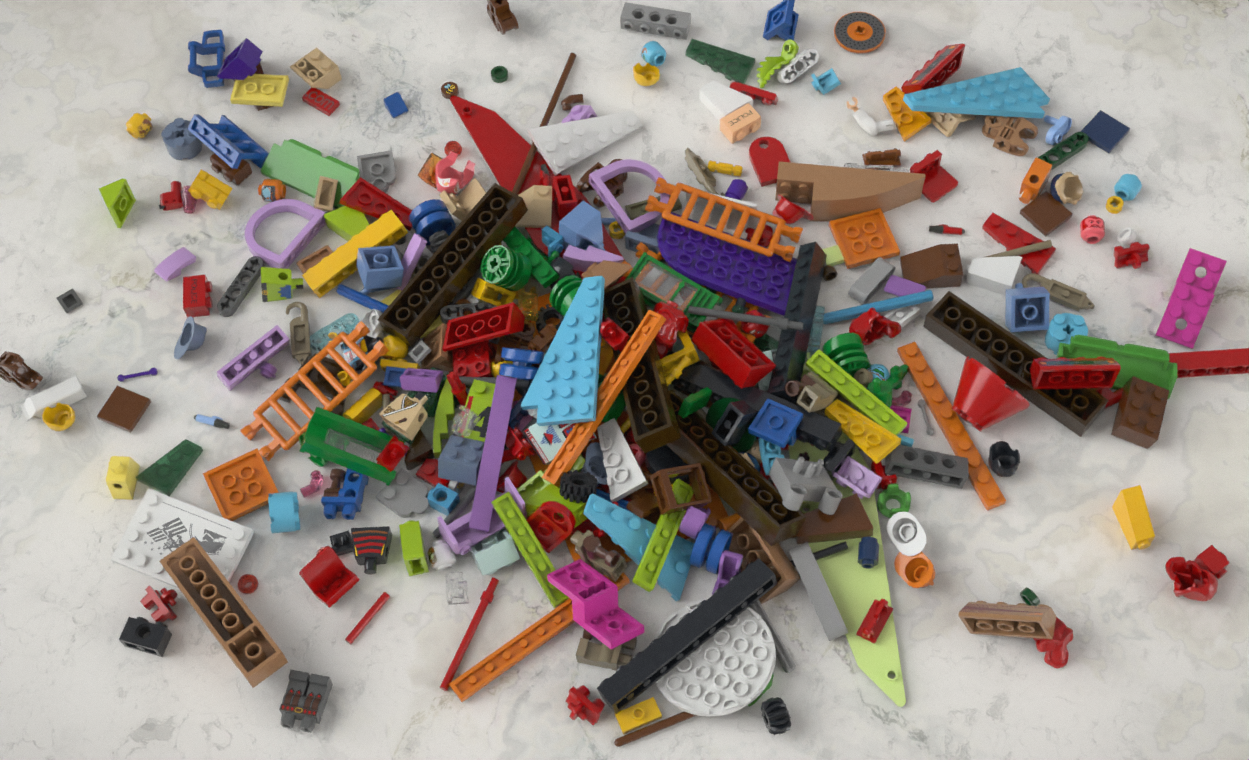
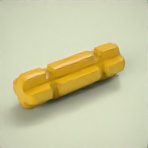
M711 160L707 167L709 171L715 172L717 170L718 173L729 175L733 173L734 176H741L743 167L739 165L733 166V164L716 163V161Z

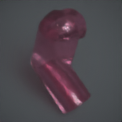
M903 391L899 397H892V405L903 407L909 404L912 400L911 392Z
M313 471L310 474L312 478L310 484L300 489L304 498L320 490L324 480L320 471Z

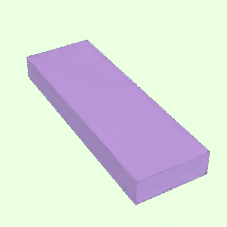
M414 233L401 260L404 271L402 286L397 287L399 290H403L407 286L427 243L422 236Z

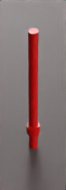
M492 577L486 591H483L480 597L481 602L440 685V689L448 690L449 683L454 678L488 604H491L494 598L493 593L499 583L498 579Z

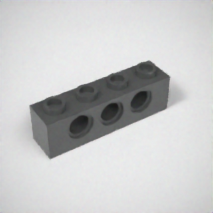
M899 445L885 457V474L962 489L969 477L968 458Z

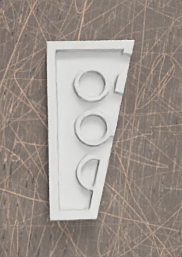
M613 418L597 427L604 457L603 462L607 473L610 499L612 502H617L646 486L648 482L616 419Z

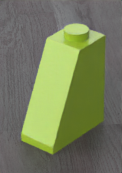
M347 206L324 214L327 227L346 241L351 240L354 235L359 234L369 225L362 212Z
M549 484L525 501L527 517L542 503L555 501L563 504L573 513L576 521L575 527L587 519L583 514L587 502L583 503L580 501V503H576L575 500L573 502H570L569 499L565 500L564 496L560 495V487L558 488L553 484Z
M411 520L400 524L403 559L409 576L429 572L419 521Z

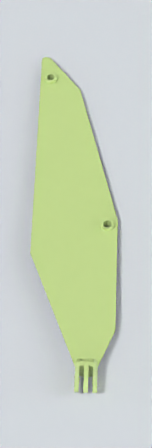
M810 352L806 353L807 361L811 358ZM805 363L803 367L802 377L805 374L808 375L809 372H813L810 368L805 366ZM842 431L838 441L845 444L850 438ZM798 439L793 446H789L790 459L795 460L798 459L800 453L804 454V452H807L810 457L809 461L817 462L819 459L823 460L829 453L826 450H819L815 446H811L810 443H803ZM855 445V453L852 458L869 469ZM837 478L833 479L832 482L843 495L842 499L854 495L852 488L849 486L844 488L836 482ZM874 492L870 498L863 497L859 499L873 526V536L871 537L878 540V565L874 566V568L866 569L858 563V548L861 538L808 544L812 553L846 541L847 550L816 560L848 630L845 636L858 667L897 706L903 707L906 704L893 611L875 644L856 635L875 599L878 601L885 599L888 601V606L892 608ZM803 500L799 510L803 514L818 508L819 502ZM804 508H809L810 510H809V511H804L803 509H804ZM893 674L895 678L890 679L888 675Z

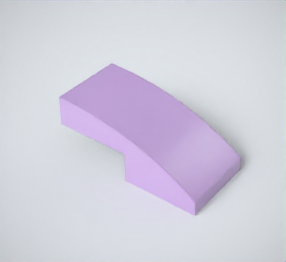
M182 247L163 260L154 269V272L167 282L181 275V269L196 262V256L185 247Z

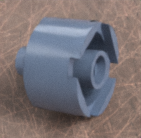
M176 118L161 133L169 155L176 160L192 159L202 150V142L188 130L191 121L184 120L183 118Z

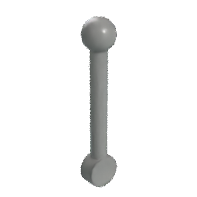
M920 399L917 405L922 410L927 426L926 432L928 435H933L934 429L930 426L925 410L926 402Z

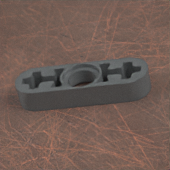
M488 302L444 306L440 311V319L446 324L448 320L464 316L462 314L464 311L469 310L472 313H476V310L480 312L494 308V305Z

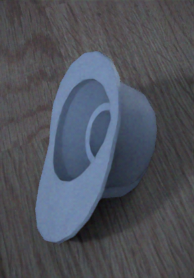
M192 316L186 319L182 333L174 349L175 359L179 360L182 358L186 351L199 349L204 343L207 328L195 323Z
M595 442L587 447L582 470L584 473L590 472V475H595L597 485H606L608 483L606 468L603 462V452L600 443Z

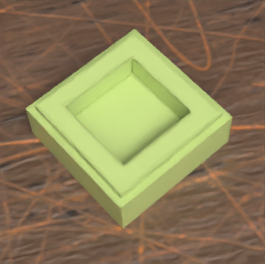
M838 245L822 249L827 255V265L835 266L844 263V258Z

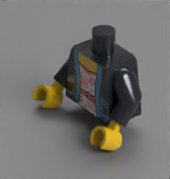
M334 332L328 334L330 339H334L337 336ZM368 335L361 337L356 342L366 354L374 348L379 340L385 345L381 337L373 338ZM342 341L341 349L344 359L360 375L367 366ZM381 356L374 362L376 365L380 363ZM345 371L337 374L340 383L344 386L349 385L351 380H353Z

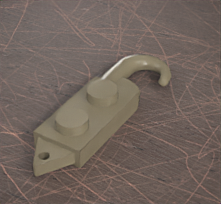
M687 148L684 159L688 163V168L696 175V180L704 185L708 193L719 195L714 189L716 179L701 157Z
M1034 273L1027 274L1022 279L1023 288H1029L1027 281H1036L1041 284L1040 287H1044L1050 293V300L1078 312L1080 309H1094L1095 307L1086 296L1087 293L1054 279L1050 280Z
M293 302L287 306L286 314L288 315L292 308L298 307L300 308L301 316L294 318L289 323L291 352L293 359H296L302 366L309 356H312L308 309L302 302Z

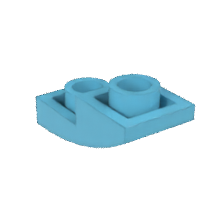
M759 438L765 474L769 475L775 458L785 457L781 455L780 446Z

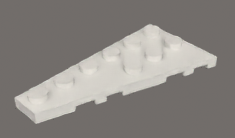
M634 111L531 128L527 130V133L556 176L641 128L642 124Z

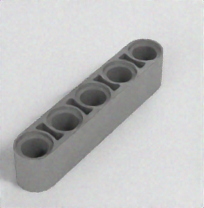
M808 542L789 549L828 640L831 641L847 634L848 630Z

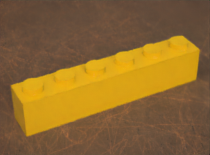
M390 210L374 223L369 224L359 234L354 235L347 243L339 246L332 254L324 257L317 265L309 268L302 276L313 292L321 298L358 270L356 266L358 248L391 246L408 234V231L394 212Z

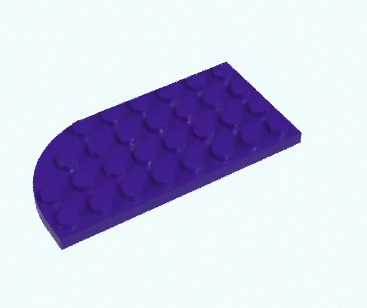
M671 212V213H670V214L676 215V216H678V217H681V216H682V215L676 214V213H674V212ZM662 218L658 229L657 243L661 255L672 269L695 283L735 298H744L748 303L783 316L785 315L797 261L796 258L792 257L791 262H788L782 256L776 254L768 257ZM688 218V220L698 223L697 221Z

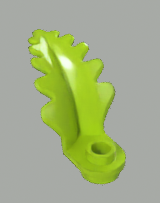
M794 40L784 42L781 56L765 57L767 61L759 63L763 66L757 68V71L760 73L756 75V77L760 78L757 80L760 88H764L767 80L771 78L770 75H773L776 69L789 64L796 57L799 46Z

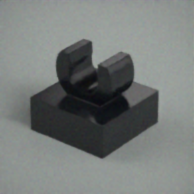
M349 530L329 536L332 549L337 556L354 551Z

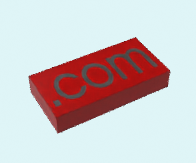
M311 87L302 96L303 102L328 116L340 106L338 100L317 88Z

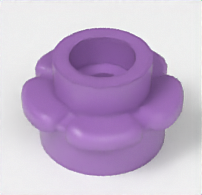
M264 362L259 367L261 370L260 374L265 378L276 377L277 369L273 365Z

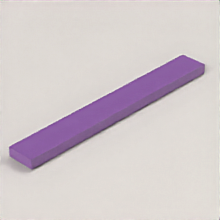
M497 375L469 523V529L489 532L493 511L491 502L495 500L517 378Z

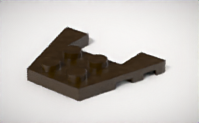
M315 353L310 359H308V360L298 369V371H299L307 362H309V361L316 355V353ZM324 357L320 362L340 382L337 374L344 370L335 360ZM315 367L306 374L325 396L333 399L339 394ZM300 380L291 387L295 392L299 387L309 390ZM286 393L279 398V400L291 402V398ZM346 398L331 412L343 417Z

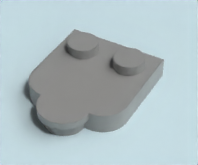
M392 150L357 156L360 177L386 193L389 185L396 181Z
M402 468L395 475L394 480L391 481L389 486L386 485L376 496L380 503L402 518H408L414 513L423 514L429 507L426 485Z

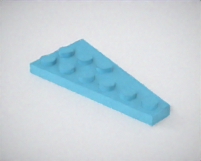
M595 494L589 495L583 514L600 530H604L612 538L611 540L616 545L619 544L625 550V554L639 566L656 525ZM677 535L657 579V584L662 589L665 588L675 601L680 600L690 569V557L694 543Z

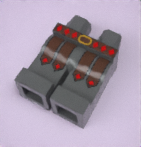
M290 670L289 683L279 709L282 714L281 725L284 728L291 729L294 726L295 719L301 720L300 729L311 733L315 724H320L321 716L333 684L328 676L312 673L310 676L307 672Z

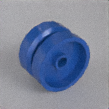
M432 199L419 204L409 215V221L415 233L427 241L426 245H430L429 237L434 233L444 230L450 236L456 228V223L445 203L439 199Z
M502 347L501 357L504 360L513 361V364H501L499 375L520 380L534 379L539 367L531 366V363L541 364L545 352Z
M705 523L694 543L690 565L701 568L706 563V570L717 575L723 551H729L733 533L722 529L716 536V527Z

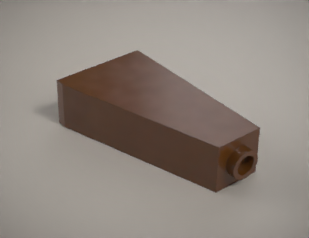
M856 493L841 499L833 515L823 513L819 508L804 513L806 519L798 534L791 537V539L795 538L797 544H803L805 542L816 543L873 536V526Z

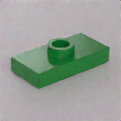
M706 387L695 394H690L684 399L678 415L685 418L705 407L710 399L712 390Z

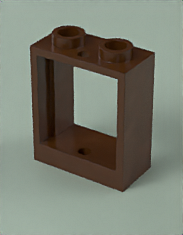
M700 463L659 470L650 476L661 515L686 511L689 506L702 508L712 502L711 492L708 489L705 473ZM688 475L696 501L677 504L669 478Z

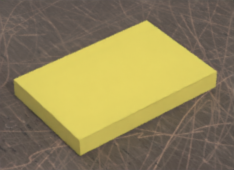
M253 74L251 77L248 75L244 80L235 79L230 98L231 104L283 107L289 77L287 75Z

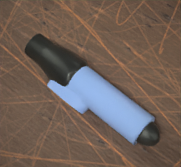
M201 414L194 416L197 422L218 428L229 429L230 423L223 421L222 418L217 416L208 417Z

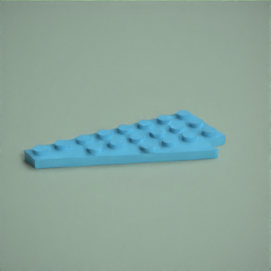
M1019 67L904 94L903 101L912 111L1041 119L1044 117L1045 112L1040 106L1048 105L1050 98Z
M603 276L586 277L583 279L521 403L523 410L538 409L537 424L539 426L596 421L601 347L600 325L603 316L605 286Z

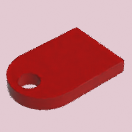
M760 137L750 145L749 159L761 187L777 183L779 162H790L783 144L773 137ZM761 144H766V145H768V147H767V148H761L760 145H761Z
M555 501L542 503L526 518L542 548L548 554L571 534L576 524L573 513L566 506Z

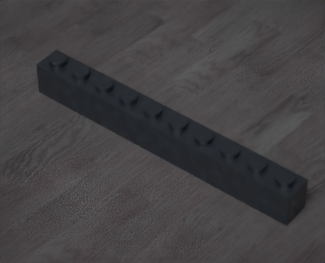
M817 242L800 245L784 318H788L789 321L804 323L803 330L781 329L774 361L776 367L772 370L768 393L793 404H796L797 396H789L786 393L785 386L787 382L792 380L801 381L827 257Z
M669 351L667 356L673 354V352ZM699 363L685 367L678 379L675 378L671 382V384L679 389L687 390L694 394L708 387L712 390L709 399L712 403L727 397L744 400L757 412L755 417L767 398L803 413V419L796 429V438L803 443L807 442L814 445L819 450L831 452L842 435L841 423L815 412L809 413L803 407L756 387H738L729 376Z
M759 558L755 562L749 563L745 570L738 575H734L725 586L718 588L710 598L700 602L695 610L685 614L680 622L675 626L669 627L665 634L658 639H654L645 650L635 654L630 662L620 666L610 678L604 679L600 686L597 687L602 699L617 714L776 586L775 574Z

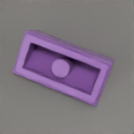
M895 275L890 276L884 288L885 292L899 297L926 290L924 285Z
M407 368L400 376L401 388L403 390L436 393L442 380L443 371Z

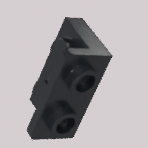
M848 439L845 444L838 441L833 450L823 459V466L832 481L835 478L833 476L834 472L838 473L848 456L852 457L855 453V443L851 439Z

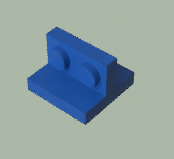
M783 0L768 11L763 38L769 40L778 35L785 41L794 40L799 16L798 13L793 11L795 0Z
M767 398L748 431L750 434L782 448H785L787 444L793 446L797 440L796 429L803 419V413Z

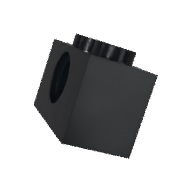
M129 617L119 640L124 647L163 657L172 633L164 623L156 622L154 624L143 617ZM150 632L148 637L143 638L145 633Z

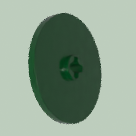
M727 397L716 401L707 412L706 422L714 429L729 403L740 400ZM747 428L739 442L731 446L737 452H748L755 444L757 436L750 434Z

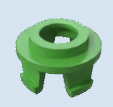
M888 484L887 489L878 496V510L887 518H891L898 512H908L910 509L911 495L909 492L905 493L900 490L898 484ZM890 499H895L900 503V508L889 510L886 507V502Z

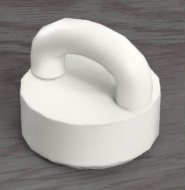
M1127 227L1120 231L1117 240L1123 246L1127 245L1130 248V245L1135 242L1137 234L1131 227Z

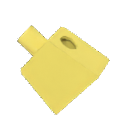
M112 456L108 464L106 483L113 499L133 500L140 465L131 457Z

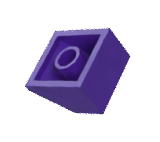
M246 38L226 57L217 77L220 79L244 80L248 75L251 77L257 70L256 66L262 60L260 56L263 51Z

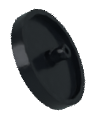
M666 444L647 452L645 456L646 467L652 475L659 470L687 465ZM688 475L669 478L671 484H674L677 479L690 484Z

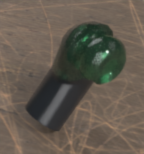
M741 297L737 298L736 304L732 307V312L745 314L746 300Z

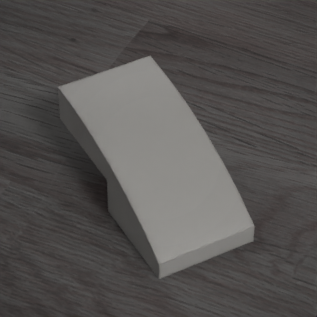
M421 338L412 348L408 346V354L418 364L432 351Z

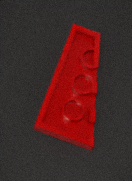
M361 177L340 199L339 204L378 219L384 213L392 210L408 231L413 228L409 221L411 209Z
M993 212L982 226V229L997 243H1001L1006 247V251L1043 242V240ZM1052 246L1019 255L1022 257L1020 263L1024 267L1027 266L1032 271L1031 273L1039 274L1055 253L1056 248Z

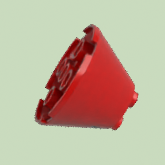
M969 356L966 357L951 409L963 420L971 423L979 432L1027 409L1030 404L1016 390L1013 391L1008 386L1005 387L1006 382L977 360L969 359Z

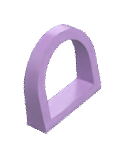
M631 159L616 161L589 174V183L625 234L627 231L640 232L656 223L662 217V213L653 211L630 220L604 184L607 180L625 172L644 174L652 179L655 184L658 177L664 179L662 174L651 165ZM661 193L660 202L667 204L669 194Z
M282 199L268 203L258 209L246 225L245 239L247 246L253 256L262 258L263 262L270 267L288 269L325 226V212L294 199ZM291 212L309 220L307 225L280 255L261 247L255 241L257 227L264 219L273 214Z

